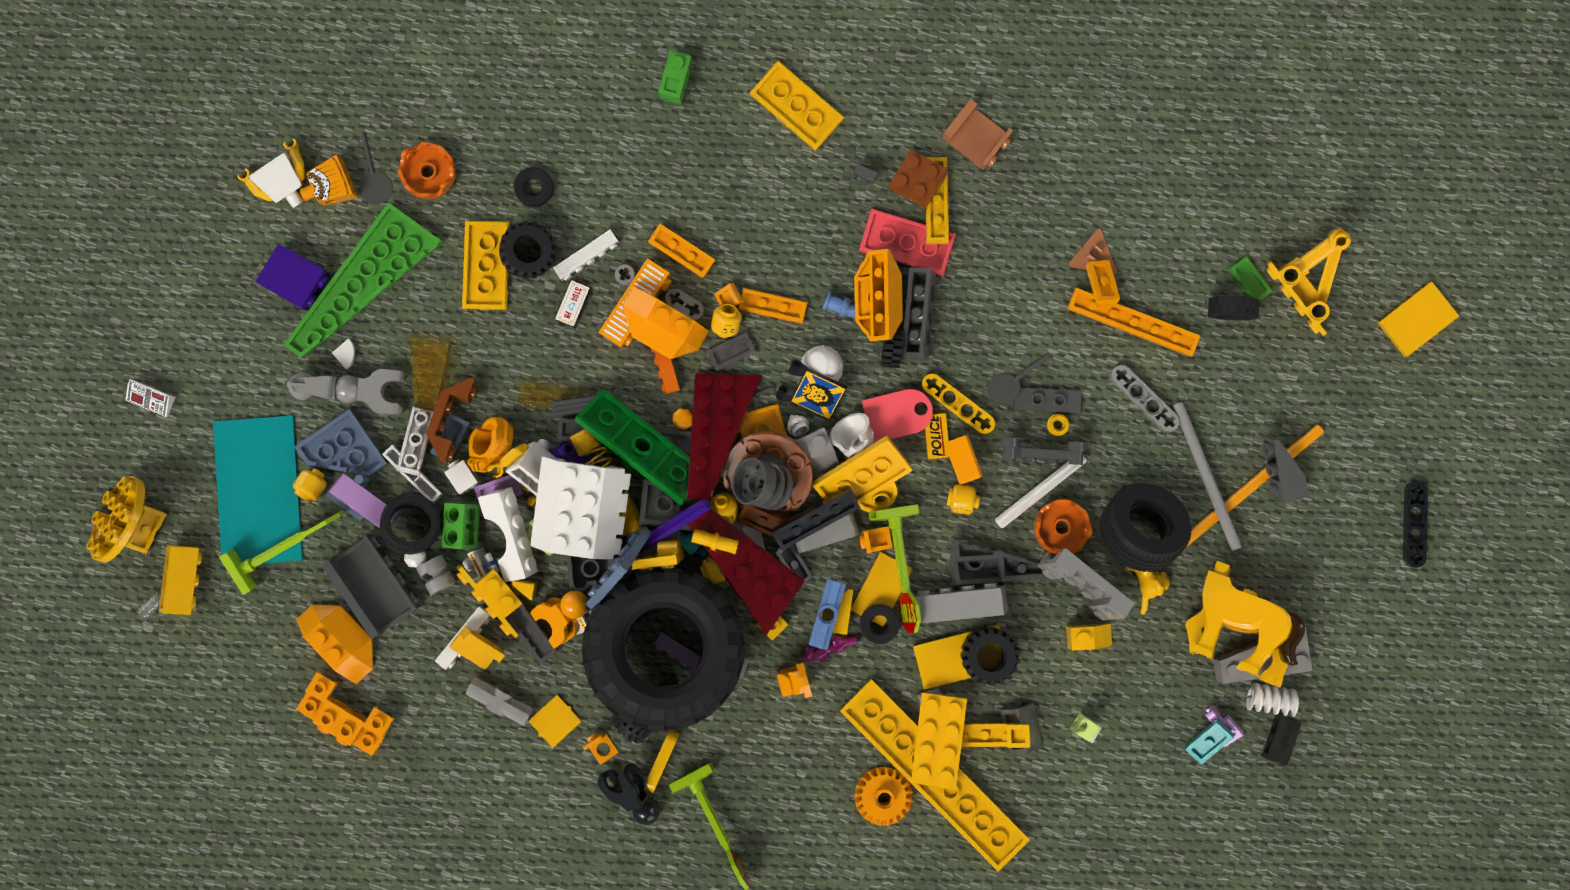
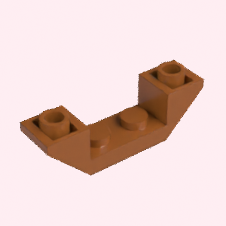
M468 378L441 391L428 425L426 434L443 466H446L448 461L453 460L456 449L453 448L452 441L438 437V435H442L445 430L446 422L443 421L446 414H450L454 404L451 401L452 399L468 405L471 399H475L478 387L475 386L476 382L473 378Z

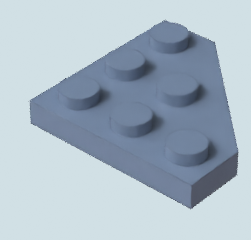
M348 409L295 446L301 458L309 466L372 476L389 464L352 409Z
M644 527L639 534L634 532L627 541L628 544L619 553L620 558L615 557L607 567L610 571H606L599 580L600 584L595 583L588 592L590 598L585 604L586 606L593 609L623 577L650 536L651 531Z

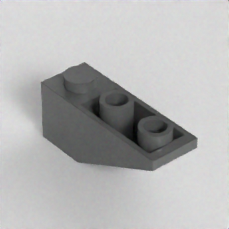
M1263 435L1264 443L1262 448L1266 455V472L1270 479L1269 492L1272 498L1285 504L1308 497L1305 474L1279 439Z

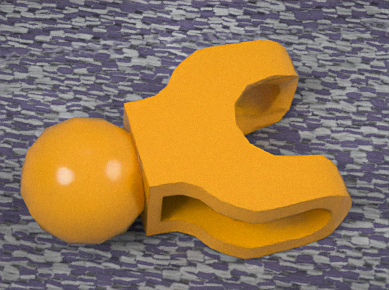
M569 591L562 599L552 597L545 603L537 605L530 612L535 621L544 619L550 624L552 636L548 641L554 649L566 643L577 634L578 619L583 617L589 609L585 605L588 599L580 591Z

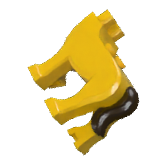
M1216 561L1213 572L1209 570L1202 592L1203 609L1197 615L1188 619L1185 624L1190 653L1192 655L1201 654L1213 660L1223 626L1236 632L1259 634L1256 650L1250 657L1240 661L1236 669L1246 671L1258 677L1262 666L1272 655L1273 661L1271 666L1263 671L1258 679L1281 688L1288 665H1298L1295 651L1305 634L1303 619L1295 613L1286 612L1284 608L1275 603L1259 598L1257 596L1258 593L1244 589L1242 592L1237 590L1229 578L1230 565Z

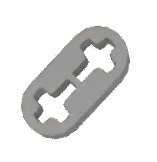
M671 289L666 293L665 301L670 307L694 321L703 317V305L693 297L679 289ZM677 293L680 294L679 299L683 301L684 304L681 305L677 302H675L674 305L671 304L672 300L670 296H675ZM688 304L691 307L698 305L700 313L690 316V310L686 308V305Z

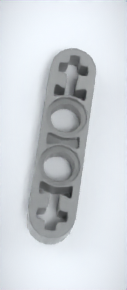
M1119 365L1111 370L1110 379L1113 384L1162 431L1170 432L1177 429L1180 422L1177 414L1127 366ZM1116 371H1125L1124 377L1128 381L1133 378L1134 381L1125 388L1123 385L1127 383L1123 379H1116L1118 376ZM1133 385H1139L1142 388L1141 396L1134 397L1131 394V387ZM1150 400H1154L1158 404V409L1154 413L1149 412L1147 409V403ZM1164 409L1166 412L1162 414L1166 418H1173L1171 421L1173 426L1165 427L1166 421L1162 417H1159L1157 420L1155 416L1159 415Z

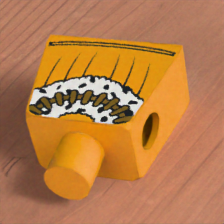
M338 155L331 157L307 173L310 185L300 189V193L305 201L316 197L318 203L323 206L358 198L344 161Z

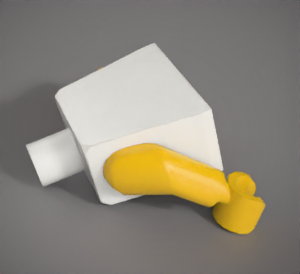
M292 138L294 141L293 146L288 147L286 142L283 143L287 151L254 173L245 168L247 176L244 178L238 175V179L246 184L254 196L268 202L274 201L275 203L286 198L292 208L304 201L296 190L304 184L305 169L304 161L299 151L300 146Z
M539 439L538 442H532L528 445L521 444L512 448L500 458V463L490 464L487 467V471L490 472L494 467H497V473L492 477L498 478L502 476L503 468L507 467L506 472L535 494L527 500V504L533 506L537 499L542 456L556 457L548 452L550 443L547 440Z

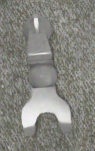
M378 369L367 378L357 379L351 375L340 378L333 376L313 377L309 373L298 372L287 382V387L290 394L299 400H307L312 396H317L330 400H340L343 403L360 401L366 402L376 413L400 415L403 410L402 406L397 403L388 402L384 397V390L389 383L403 382L405 373L398 370Z

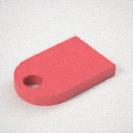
M914 389L902 390L862 401L864 412L869 417L870 426L874 432V443L886 435L891 440L921 432L930 424L933 416V407L929 398L922 392ZM920 402L925 403L928 408L924 415H918L915 412V406Z

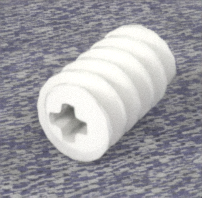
M1253 683L1247 694L1246 707L1247 710H1251L1253 705H1255L1256 712H1260L1262 706H1264L1265 713H1269L1271 708H1273L1274 715H1278L1281 709L1283 716H1287L1290 711L1291 716L1294 717L1298 711L1299 698L1297 691L1292 688L1287 690L1285 687H1270L1267 684L1261 686L1259 683Z

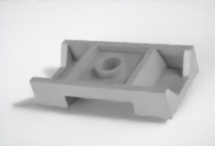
M1063 548L1056 556L1049 551L1046 552L1038 564V567L1043 570L1042 573L1049 579L1064 578L1070 585L1081 589V593L1086 598L1093 600L1089 607L1095 611L1094 615L1101 620L1126 618L1135 604L1066 548Z

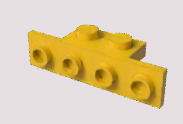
M458 565L456 567L459 570L458 578L464 585L469 583L474 590L471 593L478 602L483 600L488 605L485 610L493 619L497 617L502 622L499 626L507 636L510 634L514 638L519 636L505 618L522 603L498 573L492 569L475 583L463 567Z

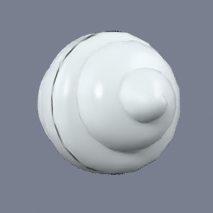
M790 415L787 430L794 437H801L809 431V422L804 416Z

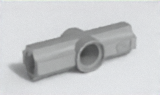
M474 677L467 688L466 695L486 705L489 711L500 716L505 715L523 726L526 725L534 711L533 707L515 698L511 692L509 694L504 692V688L495 687L478 677Z

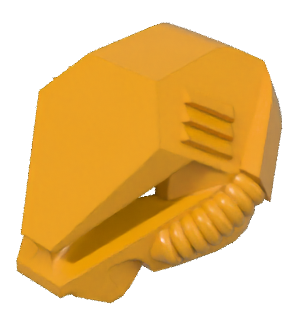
M490 417L480 429H475L469 439L470 458L467 461L472 471L486 473L488 472L487 467L490 464L501 462L500 458L512 449L513 426L501 417Z

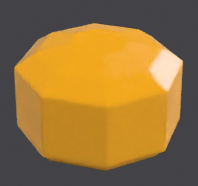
M680 408L673 413L672 422L677 429L687 430L692 426V413L689 409Z

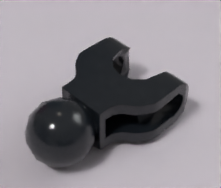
M633 763L624 765L619 774L615 770H607L599 775L597 784L600 790L610 801L621 805L627 812L632 811L635 821L641 825H651L658 820L660 806L654 798L649 797L652 793L647 788V777L637 765ZM629 771L632 774V779L629 778ZM607 777L610 779V781H611L612 784L614 785L613 787H611V786L608 785V783H607Z

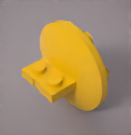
M124 476L111 492L107 491L104 494L102 503L108 505V509L112 510V512L108 515L96 511L92 517L91 522L94 526L91 538L87 543V550H90L94 560L102 563L109 562L124 547L147 554L154 536L167 514L144 504L145 486L141 479L134 476Z

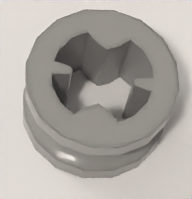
M620 265L615 271V278L620 284L629 285L635 278V272L629 265ZM625 269L630 270V279L627 280L625 278V281L621 280L620 272L622 270L625 272Z

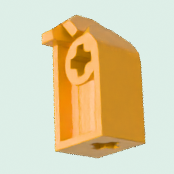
M804 663L776 671L782 697L802 693L804 698L812 697Z

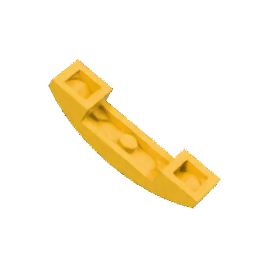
M964 724L961 748H1030L1029 724Z

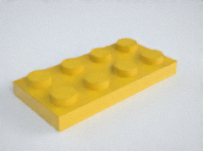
M922 692L911 783L956 790L967 698Z

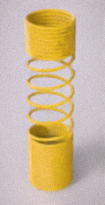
M585 429L570 437L580 457L605 449L587 462V465L610 460L602 466L606 467L611 463L612 458H604L593 462L604 454L607 448L602 447L592 450L603 443ZM628 490L625 492L628 494L626 512H619V515L625 516L623 535H620L621 537L644 526L639 525L640 512L630 493H627Z

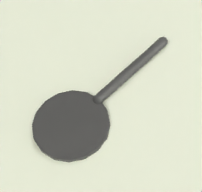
M362 132L361 137L370 174H367L362 179L360 193L367 202L381 204L391 196L393 191L392 182L385 174L374 172L366 135Z
M1048 353L1016 377L1009 374H1000L993 377L987 386L990 398L1001 404L1014 401L1021 391L1018 380L1050 355Z

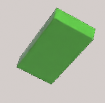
M1247 256L1228 269L1248 297L1261 301L1273 292Z

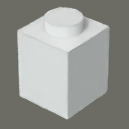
M455 460L448 465L449 470L444 472L459 495H464L482 483L475 471H472L468 465L467 460Z

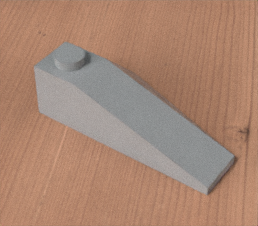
M824 427L795 439L810 458L813 477H821L840 465ZM764 454L756 457L787 467V464L775 455Z

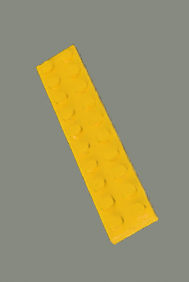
M870 679L840 709V712L911 783L918 725ZM960 768L958 770L956 790L911 783L998 872L1030 840Z

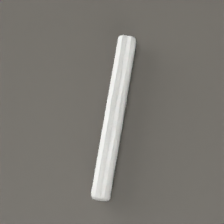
M1083 456V464H1085L1087 460ZM1068 460L995 518L997 525L1000 528L1007 526L1082 465L1069 464Z

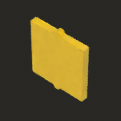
M557 694L528 722L538 731V736L543 737L554 748L582 721L571 710L572 707L568 706Z

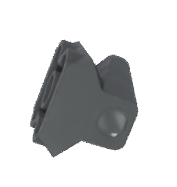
M566 555L570 591H590L595 583L599 585L602 575L606 571H610L607 567L613 559H589Z

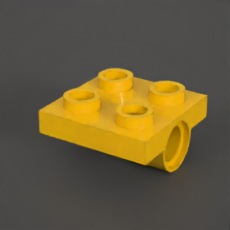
M679 539L659 541L657 543V551L638 554L632 563V570L649 569V571H652L653 567L661 566L662 569L675 568V565L679 564L685 557L684 549L681 548Z

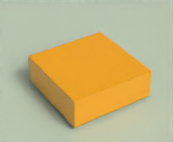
M734 282L729 283L714 293L720 306L731 304L737 307L744 302Z

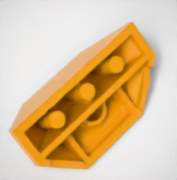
M890 249L868 251L865 256L866 258L854 276L855 322L867 335L869 341L892 340L903 319L902 274Z
M634 286L622 305L631 336L669 359L698 351L709 333V330L696 321Z
M312 604L296 619L304 639L334 671L358 684L373 669V641L364 628L343 606Z

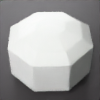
M426 551L413 555H404V561L409 567L417 568L427 560Z

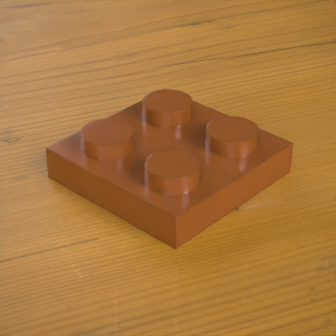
M910 150L887 187L898 195L926 209L949 171L947 168Z

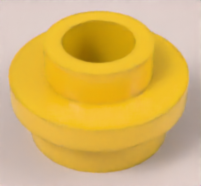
M1054 414L1047 421V429L1052 435H1064L1069 429V421L1062 414ZM1055 421L1061 422L1062 426L1060 429L1054 427Z

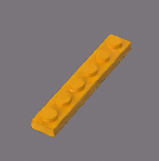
M1079 288L1074 289L1067 310L1189 357L1193 356L1200 339L1198 334L1117 303L1096 305L1094 294Z

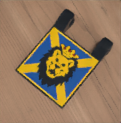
M794 359L789 368V373L802 376L795 392L787 386L781 385L776 398L780 401L792 402L830 420L848 386L806 367L800 360Z

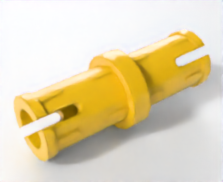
M695 529L691 542L711 547L710 550L713 551L718 549L735 554L739 540L719 536L720 533L717 532L712 534Z

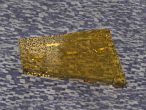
M407 337L411 350L410 365H412L413 369L412 384L415 406L434 410L440 393L444 388L452 346Z

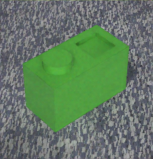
M669 51L658 91L660 100L679 105L682 104L693 64L691 56Z

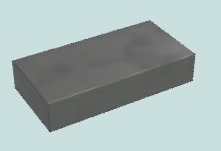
M747 332L708 350L707 353L716 371H719L756 353V350Z

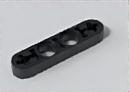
M1420 481L1409 482L1404 489L1403 561L1408 567L1412 568L1422 567L1427 559L1428 489ZM1417 487V489L1421 490V493L1415 495L1411 490ZM1411 501H1421V504H1411ZM1413 507H1417L1420 510V517L1416 520L1410 516V511ZM1413 529L1418 530L1420 533V538L1416 542H1413L1409 536ZM1410 545H1414V546L1420 545V549H1419V548H1410ZM1414 549L1415 555L1419 556V560H1415V564L1413 560H1410V555H1414Z

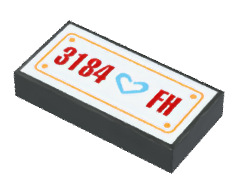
M570 279L554 320L576 328L592 288Z

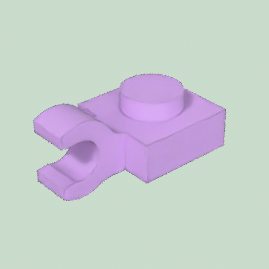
M1214 705L1206 709L1208 713L1205 716L1210 722L1213 723L1216 719H1219L1234 733V738L1224 747L1243 736V731L1229 715L1222 718L1219 710Z

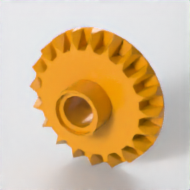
M878 767L869 770L860 778L855 788L854 798L858 812L871 824L890 826L891 824L898 823L911 808L913 796L910 783L899 771L893 768ZM881 793H888L890 799L883 803L878 800V796Z

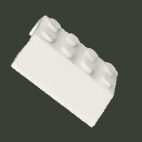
M542 456L530 546L549 553L589 559H613L614 555H619L622 539L616 538V535H623L625 516L619 515V512H626L628 494L622 493V490H629L631 474L625 473V469L620 467H600Z

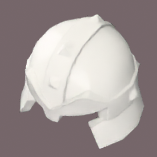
M824 345L814 346L802 357L801 362L806 367L837 382L841 378L844 368L843 360L838 351L832 347Z
M853 413L842 418L835 424L829 435L831 443L838 447L848 458L858 454L874 443V432L870 426L869 417L864 413Z

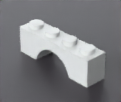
M512 487L490 491L479 496L478 500L484 519L496 523L502 529L506 538L505 554L498 560L504 582L525 579L538 572L536 560L530 547V541L527 537L523 518Z

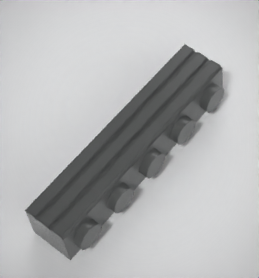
M618 389L610 390V394L624 404L622 392H618ZM584 394L581 398L571 396L569 400H563V398L555 399V402H552L553 415L558 417L580 413L596 395Z

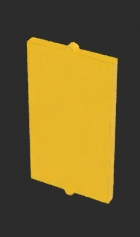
M882 552L879 553L851 611L862 616L868 607L875 604H884L893 609L902 591L896 558L893 559ZM907 566L908 574L910 575L913 568ZM882 615L872 619V622L882 627L887 621L886 617Z

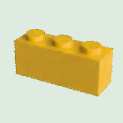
M167 544L159 612L162 614L191 615V611L195 610L196 596H193L194 587H198L199 574H196L197 565H200L202 560V553L199 552L198 547Z

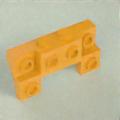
M320 671L316 672L296 710L312 719V723L317 725V729L320 732L330 733L335 736L338 743L344 746L354 745L371 756L375 755L395 717H391L379 710L377 706L373 708L368 718L336 698L331 697L338 682L322 675Z

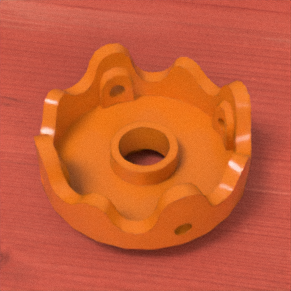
M421 142L413 148H406L402 151L398 175L404 188L411 194L422 199H435L447 193L454 184L456 167L452 157L442 146ZM428 166L433 167V175L431 177H424V168Z
M1055 500L1045 504L1038 511L1034 520L1033 530L1036 540L1043 549L1056 555L1063 548H1066L1072 554L1080 551L1092 535V526L1088 513L1071 500ZM1059 521H1064L1067 524V530L1063 534H1059L1056 531V524Z

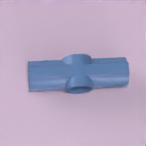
M827 579L809 645L828 650L846 584ZM825 608L832 609L834 612L833 618L824 620L821 617L822 610Z

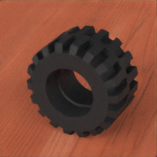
M517 222L502 235L499 245V256L502 265L513 276L522 277V279H534L545 274L551 267L556 255L555 240L552 239L550 231L548 232L543 225L539 226L537 222ZM531 238L540 245L541 253L535 262L524 263L516 258L514 246L518 240Z
M982 627L980 630H974L972 635L966 637V642L961 647L963 649L962 653H960L963 661L962 665L966 672L974 680L984 685L995 686L997 683L1001 685L1005 683L1006 679L1010 680L1013 672L1016 673L1018 670L1016 668L1017 664H1020V658H1018L1020 651L1016 646L1015 640L1006 632L995 627ZM987 643L999 645L1003 653L999 665L992 669L983 668L977 658L980 648Z

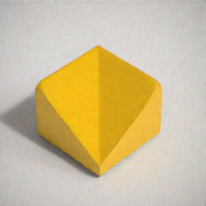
M522 579L512 581V590L516 596L527 597L532 601L535 600L538 583Z

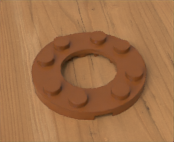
M772 431L752 433L739 440L730 450L723 469L724 485L729 494L735 498L732 488L733 475L742 461L764 454L775 455L787 464L792 474L793 488L788 502L782 508L771 511L783 516L798 509L808 497L813 481L812 464L803 447L791 437ZM736 499L738 507L742 509L744 504Z

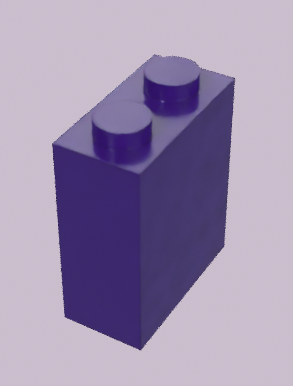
M277 244L255 282L301 309L308 311L317 300V294L320 289H324L327 286L330 273L286 247Z

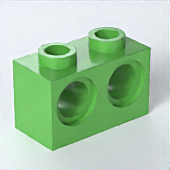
M444 503L442 548L477 549L480 505Z

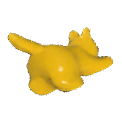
M1126 567V570H1132L1138 575L1142 593L1141 614L1144 615L1148 610L1149 599L1163 595L1164 591L1168 589L1170 585L1169 577L1165 572H1142Z

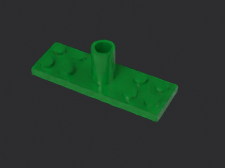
M603 388L576 416L574 421L622 458L621 467L625 469L626 473H641L678 504L682 505L688 498L690 457Z

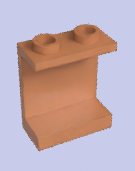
M970 99L943 133L942 139L984 170L987 165L991 168L998 159L996 153L999 149L1005 150L1012 141L1009 137L1013 131L1009 128L1005 132L976 109L978 104Z

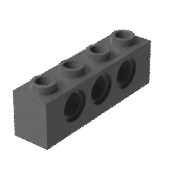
M909 268L901 354L906 360H929L936 273L931 268Z

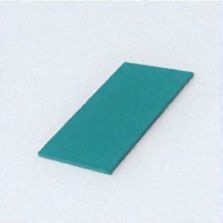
M294 416L214 421L213 431L221 555L234 548L240 559L244 561L248 558L256 557L294 534L301 532L299 497L294 494L295 489L293 488V483L298 477ZM302 541L264 563L302 561Z

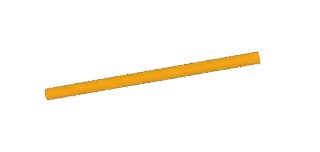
M1315 425L1291 445L1287 452L1292 458H1295L1324 433L1323 429L1319 425ZM1266 467L1224 501L1228 513L1269 479ZM1215 510L1192 528L1191 538L1187 547L1219 521Z

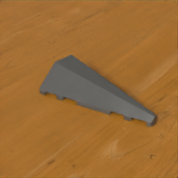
M958 540L952 541L949 560L951 587L1049 578L1042 573L1043 570L1038 567L1039 563L1003 552L984 549L977 545L962 543Z

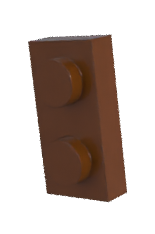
M749 505L743 506L737 518V522L773 538L774 536L770 529L787 521V517L774 511Z

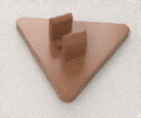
M1097 229L1069 262L1070 267L1087 270L1086 265L1090 261L1109 260L1113 275L1117 273L1101 229Z

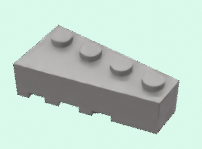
M997 583L983 584L984 587L975 588V585L962 586L961 590L953 591L952 587L941 588L939 593H931L930 590L917 591V595H914L919 604L921 623L1005 615L1009 611L1006 586L997 585Z
M1306 626L1305 634L1295 651L1298 665H1288L1284 675L1313 671ZM1258 640L1213 658L1216 681L1225 684L1258 679L1262 672L1271 666L1273 661L1272 655L1262 666L1258 677L1246 671L1236 669L1240 661L1247 659L1254 653L1258 646Z

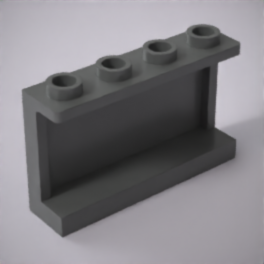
M366 534L362 537V540L333 560L326 561L321 566L369 637L374 639L421 606L418 604L420 602L418 595L413 590L410 592L406 586L408 582L401 572L397 573L393 567L395 562L389 554L385 555L381 547L383 545L379 538Z

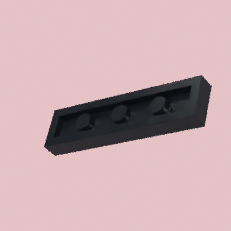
M848 487L770 530L782 551L860 509V506L853 491Z

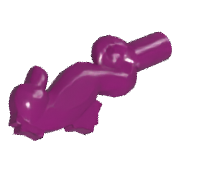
M856 635L846 638L842 636L833 637L832 644L829 643L828 650L820 648L814 650L815 647L810 645L808 648H805L803 658L808 662L817 660L826 662L830 652L840 653L844 651L845 647L858 644Z

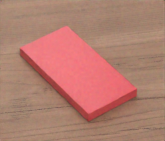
M871 209L859 252L867 254L868 251L890 249L896 263L913 268H931L936 275L944 276L956 234L949 232L948 244H926L925 224Z

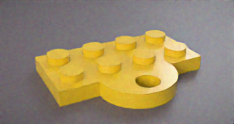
M886 435L813 481V487L824 500L850 487L860 509L867 512L888 509L897 498L895 481L913 470L906 458ZM878 496L887 497L883 502L875 501Z

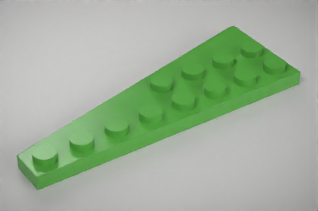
M388 202L283 345L304 359L439 247L443 241Z

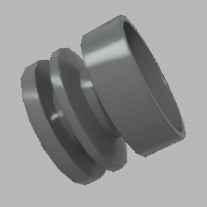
M747 458L739 464L733 475V494L737 501L744 505L765 508L767 510H778L788 502L792 494V474L782 464L767 462L758 458Z

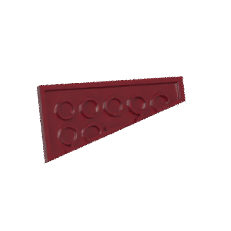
M695 373L688 498L711 499L721 476L723 466L727 462L729 452L744 422L746 412L750 403H752L757 386L760 384L761 375Z
M710 509L687 525L693 533L695 529L712 534L717 532L720 533L719 536L739 540L735 554L718 549L713 551L710 550L711 547H704L766 636L805 580Z

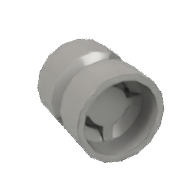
M443 555L432 558L416 568L421 579L427 581L425 587L430 596L443 591L457 582L452 572L446 570L448 564Z

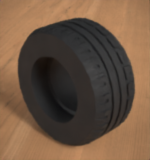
M1134 483L1119 490L1103 510L1099 523L1100 536L1109 553L1121 564L1142 572H1155L1168 567L1187 547L1192 531L1190 517L1181 501L1163 487L1149 483ZM1130 515H1139L1150 520L1159 531L1160 540L1149 539L1141 535L1132 525Z

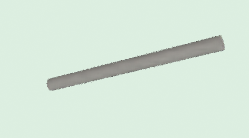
M1183 402L1174 404L1172 406L1179 417L1180 426L1231 551L1242 547L1185 405Z

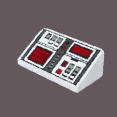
M129 380L126 401L168 417L176 398L175 396L139 381Z

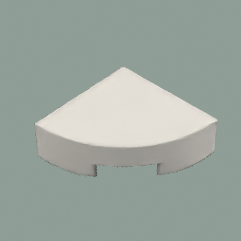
M349 338L332 352L346 370L351 368L355 358V346Z

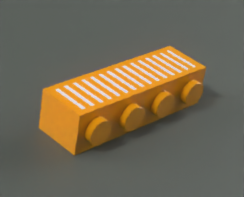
M647 258L598 333L622 349L625 345L629 347L634 338L631 336L622 305L632 287L634 286L657 298L662 290L665 292L672 282L670 280L671 274Z

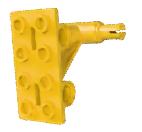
M1341 228L1331 230L1324 241L1302 257H1296L1279 269L1272 260L1267 262L1269 267L1266 271L1274 281L1277 279L1281 281L1280 289L1288 299L1290 297L1295 299L1294 307L1300 315L1304 316L1306 314L1310 319L1307 321L1308 325L1314 333L1320 332L1323 336L1327 332L1321 325V322L1330 313L1327 299L1341 252L1351 242L1349 233ZM1326 259L1318 290H1316L1306 275L1310 273V269ZM1288 269H1295L1297 271V275L1293 279H1286L1284 273ZM1323 305L1324 310L1320 314H1313V307Z

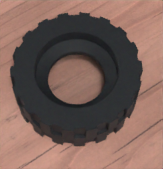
M1247 296L1210 297L1208 317L1221 320H1255L1259 318L1260 300Z

